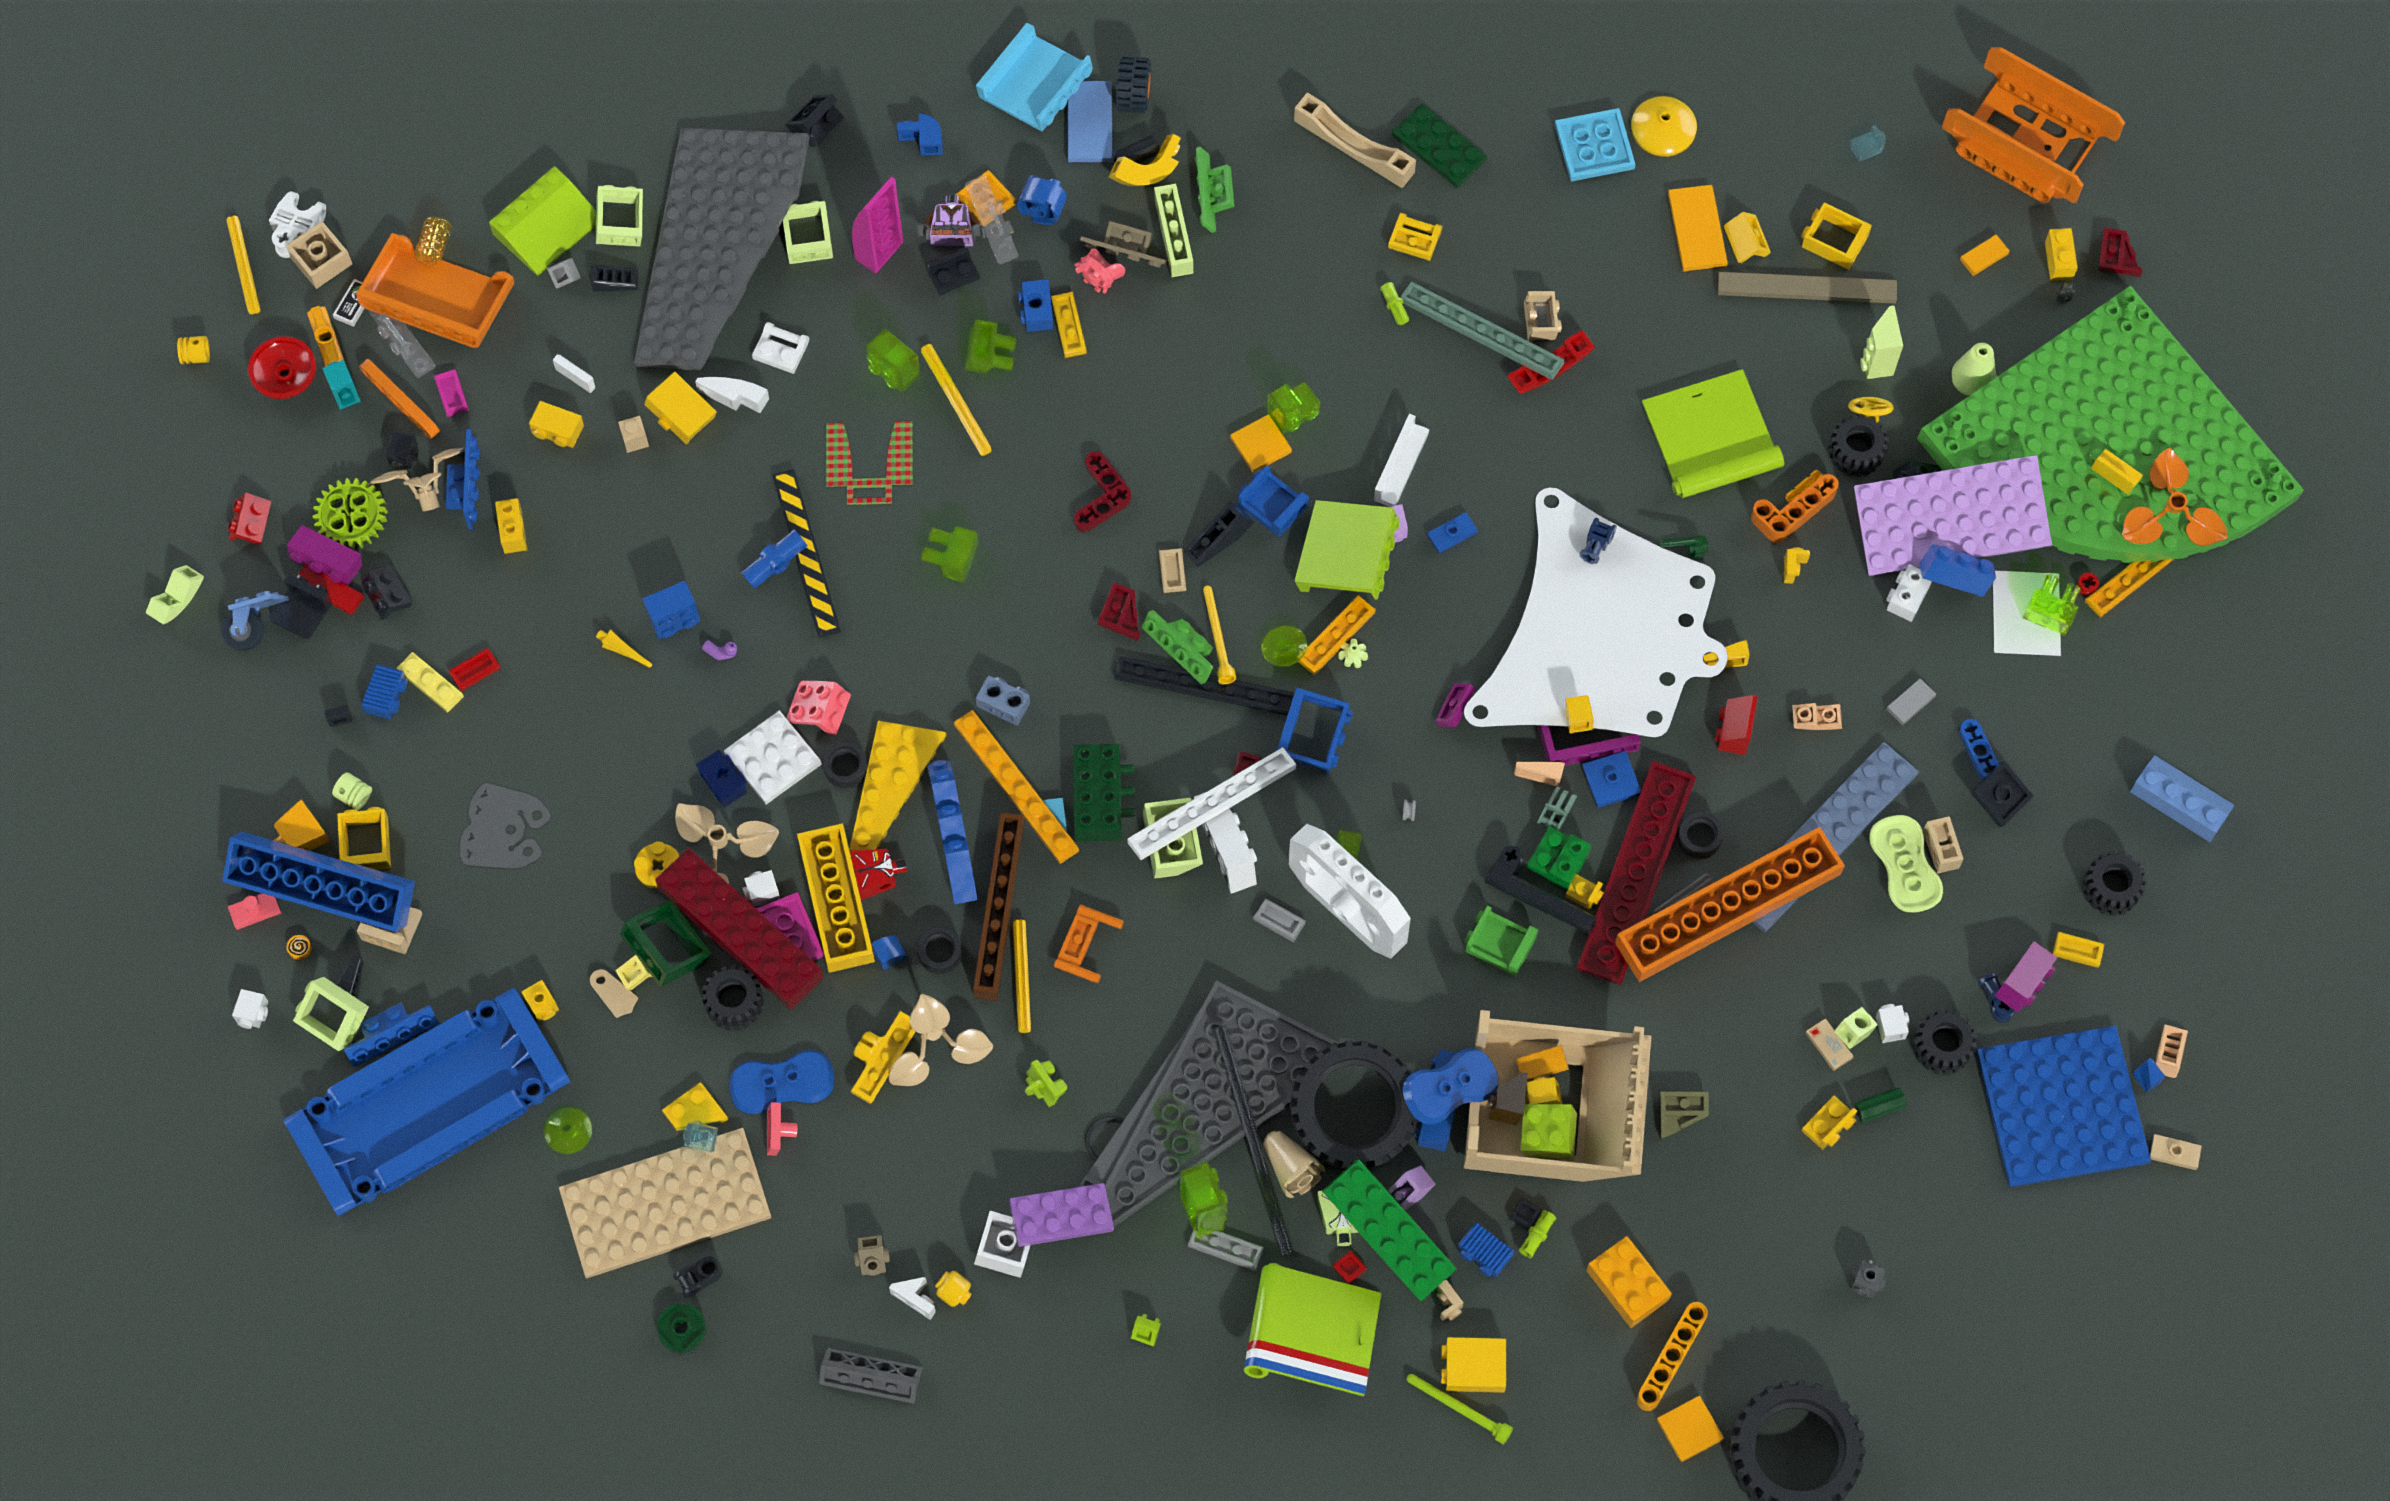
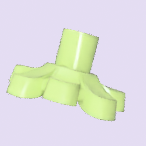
M1351 639L1350 644L1345 643L1341 647L1343 651L1338 653L1339 660L1345 659L1344 665L1346 667H1350L1353 663L1355 668H1360L1362 666L1361 660L1366 661L1368 659V654L1364 652L1366 651V646L1364 644L1358 645L1356 639Z

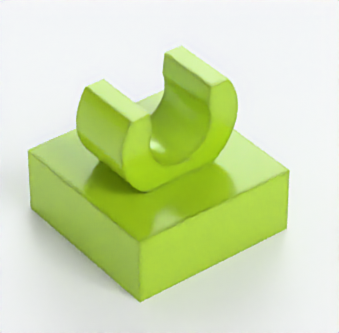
M1143 1314L1142 1317L1137 1316L1131 1339L1154 1347L1161 1325L1159 1319L1156 1318L1155 1321L1149 1320L1146 1314Z

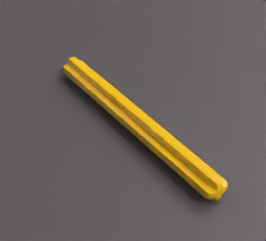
M931 344L923 346L921 353L980 455L985 456L991 453L990 444Z

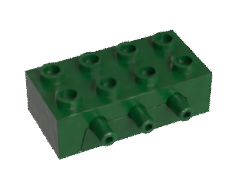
M1120 744L1073 745L1075 842L1122 841L1121 818L1135 817V808H1121V796H1134L1135 787H1121L1120 774H1134V765H1120Z

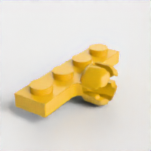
M900 1011L883 1037H878L870 1031L863 1034L854 1050V1055L863 1060L866 1067L851 1090L852 1094L872 1104L888 1078L892 1065L902 1055L916 1032L910 1025V1016Z

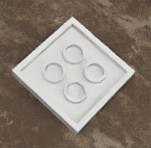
M780 710L724 750L727 758L765 804L771 802L822 765L821 760Z

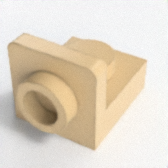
M1445 1280L1437 1288L1439 1292L1437 1297L1444 1306L1448 1305L1449 1308L1441 1313L1440 1318L1442 1321H1445L1447 1318L1451 1321L1462 1313L1460 1309L1463 1307L1464 1302L1448 1281Z

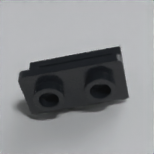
M393 566L372 570L367 573L362 583L363 590L370 598L374 610L382 620L387 619L392 611L411 606L413 602Z

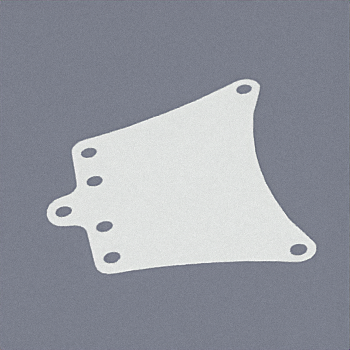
M1557 488L1543 489L1536 496L1535 502L1539 538L1535 574L1526 609L1519 628L1494 673L1465 706V718L1470 724L1478 727L1506 725L1568 726L1564 710L1565 698L1588 695L1594 717L1593 728L1648 737L1662 736L1670 726L1685 682L1696 676H1716L1724 669L1727 663L1725 647L1720 642L1708 637L1703 630L1704 618L1715 583L1714 571L1705 564L1663 549L1617 526L1610 545L1608 544L1605 551L1601 550L1598 563H1587L1579 554L1587 545V535L1594 518H1599L1600 522L1610 526L1615 524L1597 515ZM1548 495H1555L1559 499V504L1555 508H1548L1544 505V498ZM1696 575L1702 576L1705 579V586L1701 589L1693 588L1690 585L1691 577ZM1681 614H1690L1694 618L1693 625L1690 627L1681 626L1678 622ZM1707 652L1716 653L1719 658L1717 664L1713 666L1706 665L1703 662V655ZM1662 673H1672L1675 676L1674 684L1671 686L1663 685L1659 680ZM1478 705L1485 706L1488 709V716L1484 719L1475 718L1472 713L1474 707ZM1650 711L1660 712L1663 717L1661 723L1657 725L1650 724L1646 718L1647 714Z

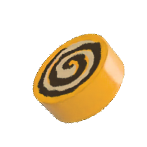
M303 935L291 937L286 946L289 955L296 960L305 959L312 950L310 941Z

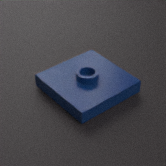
M1626 751L1582 764V770L1597 808L1641 794V789Z

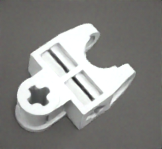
M292 191L288 192L278 203L269 222L274 231L272 242L280 257L289 258L286 245L321 221L324 222L326 215V205L324 203L317 202L315 206L312 205L308 210H298L299 194Z

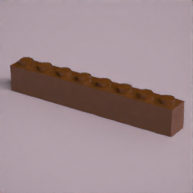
M1000 813L973 988L975 999L998 1001L1025 827L1024 815Z

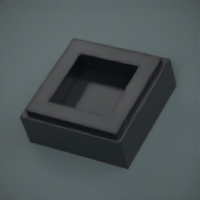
M347 705L324 711L327 722L331 727L353 721Z
M1521 1197L1509 1220L1529 1231L1542 1212V1209Z

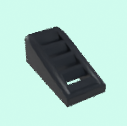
M592 265L591 283L593 292L638 290V268ZM618 275H621V282H618ZM627 275H631V283H626ZM599 276H603V281L599 280ZM608 276H612V281H608Z
M354 954L336 984L352 996H355L364 964L360 955Z

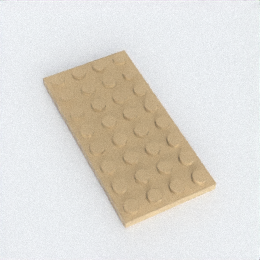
M744 1128L559 1187L586 1279L772 1218Z

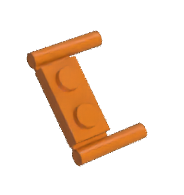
M1080 904L1054 967L1098 984L1101 975L1081 967L1098 927V922L1100 921L1122 929L1124 920Z

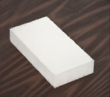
M557 354L553 363L558 372L589 393L595 389V383L591 375L561 355Z

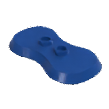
M1466 1048L1456 1053L1446 1065L1440 1068L1419 1070L1410 1074L1403 1084V1096L1410 1112L1418 1121L1430 1125L1437 1124L1445 1120L1455 1108L1462 1104L1488 1100L1489 1096L1493 1095L1499 1087V1077L1494 1064L1483 1051L1476 1048Z
M805 1050L787 1060L775 1063L747 1061L738 1065L730 1075V1096L736 1108L747 1114L762 1113L768 1109L771 1102L797 1101L816 1103L828 1097L832 1092L835 1080L834 1071L829 1058L817 1050Z

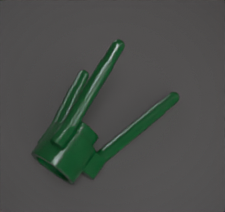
M1705 535L1662 539L1660 543L1661 547L1686 545L1687 552L1693 554L1688 559L1694 561L1703 559L1702 554L1708 552V542Z

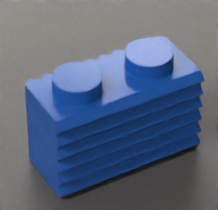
M376 665L361 704L365 713L390 720L393 713L396 714L398 712L400 693L405 692L408 684L403 671Z
M1475 1222L1457 1247L1461 1258L1467 1262L1472 1260L1479 1266L1478 1270L1486 1277L1491 1275L1495 1279L1514 1255L1513 1249H1510L1509 1246H1506L1505 1243L1477 1222Z

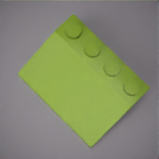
M554 166L495 216L489 224L492 234L538 276L596 226V210L573 183Z

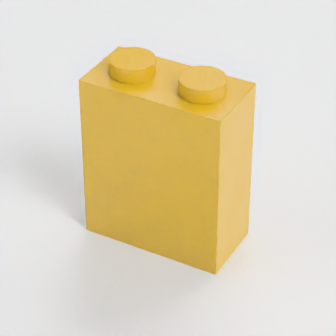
M1447 1337L1446 1345H1442L1441 1359L1446 1360V1369L1441 1370V1384H1446V1391L1505 1392L1506 1339Z

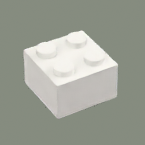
M993 1211L989 1212L974 1264L1021 1278L1030 1245L1018 1246L1012 1217Z

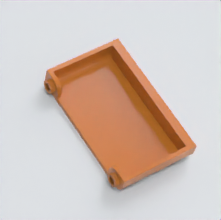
M391 233L356 296L358 303L367 310L466 346L478 348L514 285V277L505 271L495 272L492 278L415 251L411 240L407 236Z

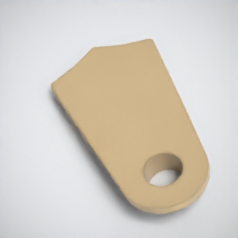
M606 970L594 971L590 976V984L613 1015L618 1018L632 1013L638 997L630 990H627L621 982ZM603 977L605 978V982L603 984H598L596 982L597 979Z

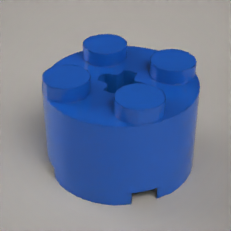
M1031 175L1020 195L1017 209L1024 217L1026 213L1032 216L1031 221L1035 223L1053 225L1055 221L1059 220L1067 200V194L1060 187L1061 183L1058 180H1046Z

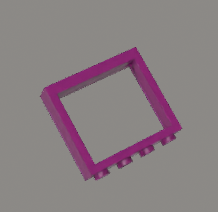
M1537 725L1547 762L1565 763L1564 766L1604 758L1626 751V753L1639 751L1641 744L1638 734L1629 733L1630 736L1555 751L1549 726Z

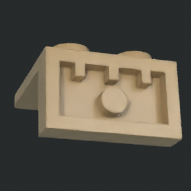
M410 907L407 926L397 932L360 923L357 933L362 941L406 954L423 913L421 910Z

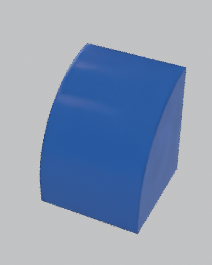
M887 936L871 943L872 951L883 970L908 958L897 936Z

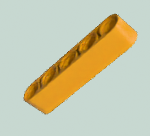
M1693 1302L1688 1305L1637 1396V1404L1642 1410L1652 1411L1658 1406L1701 1330L1708 1314L1707 1308L1702 1303ZM1697 1311L1701 1314L1702 1318L1694 1320L1690 1317L1689 1312ZM1678 1332H1687L1690 1339L1687 1341L1681 1340L1678 1337ZM1666 1353H1676L1678 1360L1670 1361L1667 1359ZM1661 1372L1665 1374L1667 1380L1659 1382L1655 1379L1654 1374ZM1650 1393L1654 1396L1655 1401L1648 1403L1644 1401L1642 1395Z

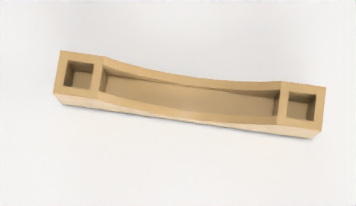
M1306 93L1295 107L1294 121L1397 186L1403 188L1415 173L1416 160L1397 148L1380 145L1362 136L1338 118L1324 102L1311 94Z

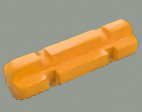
M1814 470L1809 477H1806L1794 487V490L1786 494V500L1790 503L1823 476V474L1819 470Z

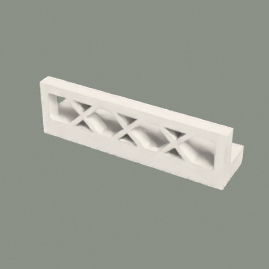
M1412 414L1408 415L1375 488L1374 501L1389 507L1397 505L1429 434V429L1415 424L1416 416Z

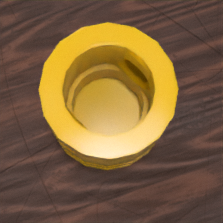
M207 336L178 338L177 350L180 364H185V362L186 364L191 362L193 364L209 363L210 348Z

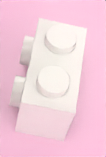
M1909 564L1906 571H1900L1896 579V583H1899L1896 590L1891 589L1886 601L1890 602L1887 611L1912 622L1932 581L1922 579L1921 570Z

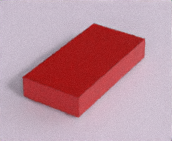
M486 648L448 672L459 690L463 691L501 669L489 648Z

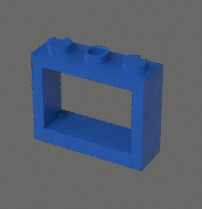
M1296 688L1277 750L1284 748L1297 764L1330 773L1331 767L1336 768L1339 755L1336 754L1338 745L1343 746L1346 733L1343 732L1345 723L1350 724L1353 711L1350 710V703ZM1304 701L1340 712L1325 762L1288 751Z

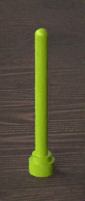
M1414 1374L1407 1376L1408 1383L1491 1431L1492 1435L1496 1437V1441L1504 1445L1513 1431V1427L1506 1423L1501 1424L1500 1422L1497 1424Z

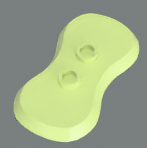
M1895 815L1875 823L1870 830V844L1886 866L1889 878V896L1895 906L1905 912H1920L1937 905L1943 895V885L1937 873L1926 860L1924 834L1918 822L1909 816Z

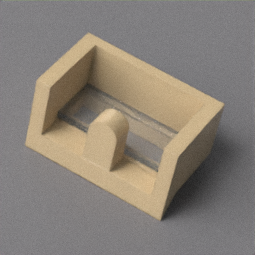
M1528 291L1524 301L1527 340L1529 342L1534 340H1555L1558 333H1561L1562 328L1561 320L1557 318L1559 300L1555 299V291Z

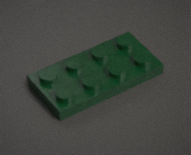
M1422 103L1392 131L1394 138L1456 188L1487 159V155Z

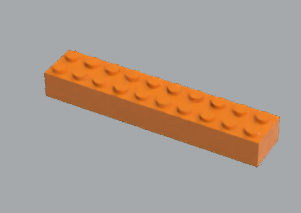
M1818 827L1618 933L1615 944L1637 980L1641 982L1840 876L1845 865L1821 827Z

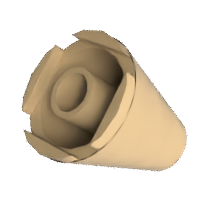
M1272 1131L1266 1135L1263 1147L1282 1191L1287 1197L1294 1198L1293 1194L1297 1192L1302 1195L1321 1180L1322 1177L1319 1174L1321 1170L1325 1172V1168L1319 1160L1282 1131Z

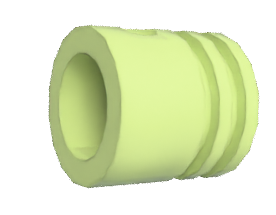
M346 772L336 782L332 795L343 803L348 804V806L353 807L354 810H359L368 801L372 788Z

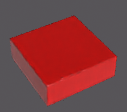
M1351 1250L1332 1267L1347 1284H1351L1367 1270V1267Z

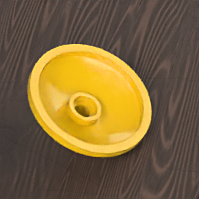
M1660 96L1644 101L1637 107L1631 120V132L1636 143L1643 150L1657 156H1673L1683 152L1692 144L1697 131V122L1692 110L1682 101L1672 97Z

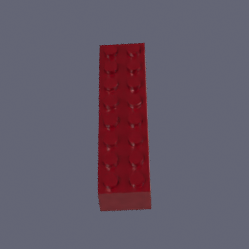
M687 848L655 879L659 891L742 967L746 968L748 972L751 971L755 979L757 978L759 983L790 1011L824 979L822 969L690 848Z

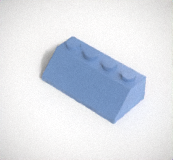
M2155 755L2130 791L2208 842L2212 841L2235 806Z

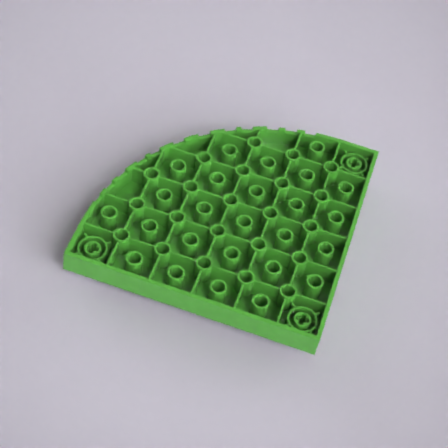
M2131 286L1924 426L1917 437V440L1943 471L2037 455L2052 546L2058 547V550L2069 554L2078 553L2096 560H2121L2124 563L2139 561L2158 562L2159 560L2171 558L2175 560L2187 558L2189 555L2196 553H2205L2210 549L2224 546L2237 538L2240 539L2263 525L2297 501L2304 491ZM2171 448L2188 468L2189 477L2187 482L2181 488H2172V490L2186 495L2188 500L2186 506L2189 508L2190 516L2193 517L2195 510L2200 507L2213 510L2219 515L2226 526L2228 533L2226 540L2208 546L2194 544L2186 534V526L2191 521L2187 519L2184 511L2178 514L2167 512L2157 520L2162 525L2163 532L2152 543L2134 544L2122 537L2124 520L2132 509L2147 507L2153 511L2155 517L2166 508V502L2171 494L2167 491V488H2155L2150 480L2151 467L2163 451ZM2105 449L2143 475L2129 495L2091 469L2097 457Z

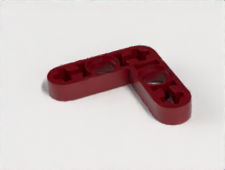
M1093 451L1086 456L1085 464L1087 471L1105 494L1075 513L1074 525L1081 532L1092 530L1131 503L1129 487L1106 457L1097 451ZM1091 460L1099 461L1100 468L1102 469L1100 473L1099 468L1095 464L1092 465ZM1106 475H1111L1115 478V481L1112 484H1105L1102 478ZM1117 494H1125V500L1122 498L1117 499ZM1100 504L1109 506V510L1106 513H1100L1096 508ZM1081 517H1083L1084 519H1087V518H1088V523H1087V524H1085L1084 522H1081V523H1080V518H1081Z

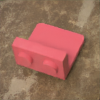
M801 681L786 719L791 724L817 725L828 735L836 736L851 694L836 682Z

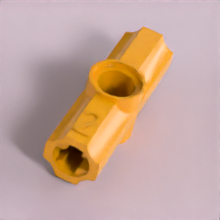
M316 306L311 308L307 315L325 367L331 362L344 360L326 307ZM325 338H330L328 341H323Z

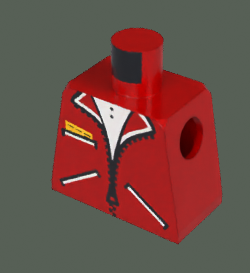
M888 849L850 851L861 900L894 888L896 886L894 874L907 872L905 858L891 861Z

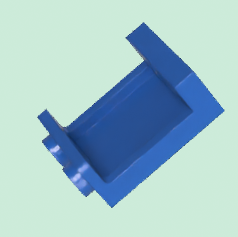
M1267 465L1263 470L1259 469L1254 474L1253 481L1248 486L1244 485L1238 492V506L1280 538L1309 507V496L1303 492L1298 495L1271 473V468Z

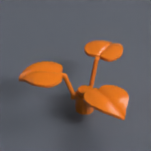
M2168 448L2156 458L2150 470V480L2153 486L2157 489L2167 488V491L2171 494L2166 502V508L2155 517L2153 511L2147 507L2132 509L2124 520L2122 537L2134 544L2152 543L2163 532V527L2157 520L2167 512L2178 514L2184 511L2187 519L2191 521L2186 526V534L2194 544L2208 546L2226 540L2228 533L2219 515L2209 508H2197L2193 513V517L2190 516L2189 508L2186 506L2188 502L2186 495L2172 490V488H2181L2187 482L2189 477L2188 468L2184 461L2171 448Z

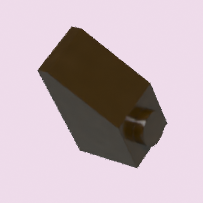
M1522 1072L1499 1086L1495 1093L1489 1096L1487 1101V1109H1490L1489 1119L1512 1125L1518 1124L1524 1115L1528 1073Z

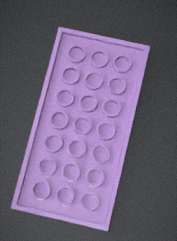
M2037 455L1854 486L1869 576L1904 571L1909 564L1920 568L1919 563L1932 544L1944 546L1960 553H1967L1976 558L2052 546Z

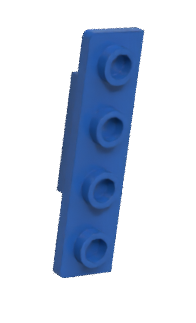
M401 1002L362 1022L360 1028L365 1038L344 1048V1051L352 1066L356 1067L438 1025L439 1021L430 1005L408 1015Z

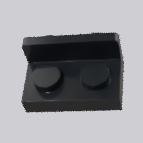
M968 248L957 249L946 257L932 260L927 265L928 275L939 296L980 279L979 273L970 258Z

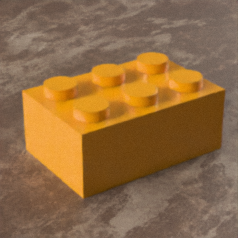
M1628 1236L1591 1261L1586 1270L1630 1328L1668 1302L1672 1295Z

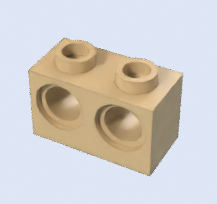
M1950 816L1928 821L1924 827L1923 834L1936 873L1959 869L1963 856Z

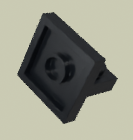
M833 94L814 95L785 125L790 131L808 133L810 137L809 145L816 147L844 116L834 106L838 100Z

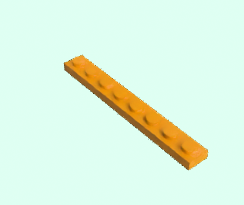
M971 710L954 722L956 729L1020 813L1024 815V818L1059 864L1078 853L1079 848L976 713Z

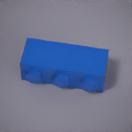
M1932 544L1919 563L1922 579L1984 597L1996 579L1993 562L1970 556L1967 553H1960L1944 546Z

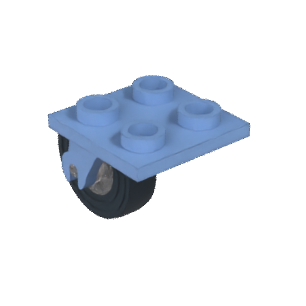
M270 591L257 593V598L249 599V597L236 599L235 604L228 605V609L233 612L229 613L222 623L221 633L225 643L231 648L240 651L256 647L264 633L263 623L258 616L260 608L289 601L288 596L279 595V592L270 593Z

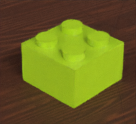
M1525 1104L1521 1152L1525 1157L1537 1159H1574L1577 1113L1571 1104Z

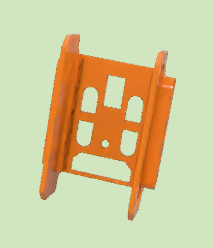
M1991 47L1984 68L1992 72L1998 81L1974 116L1961 109H1948L1942 129L1952 134L1958 142L1956 152L1961 157L2038 201L2048 203L2053 197L2065 198L2072 203H2076L2084 184L2074 173L2098 137H2107L2115 142L2118 141L2125 125L2124 120L2118 112L2004 48ZM2017 105H2023L2039 115L2031 124L2017 116L2013 108ZM1994 111L2020 125L2013 136L1987 122ZM2048 119L2064 128L2066 135L2062 138H2056L2040 128ZM2082 138L2089 142L2090 145L2072 171L2055 163L2070 139ZM2050 145L2052 149L2047 151L2044 146Z

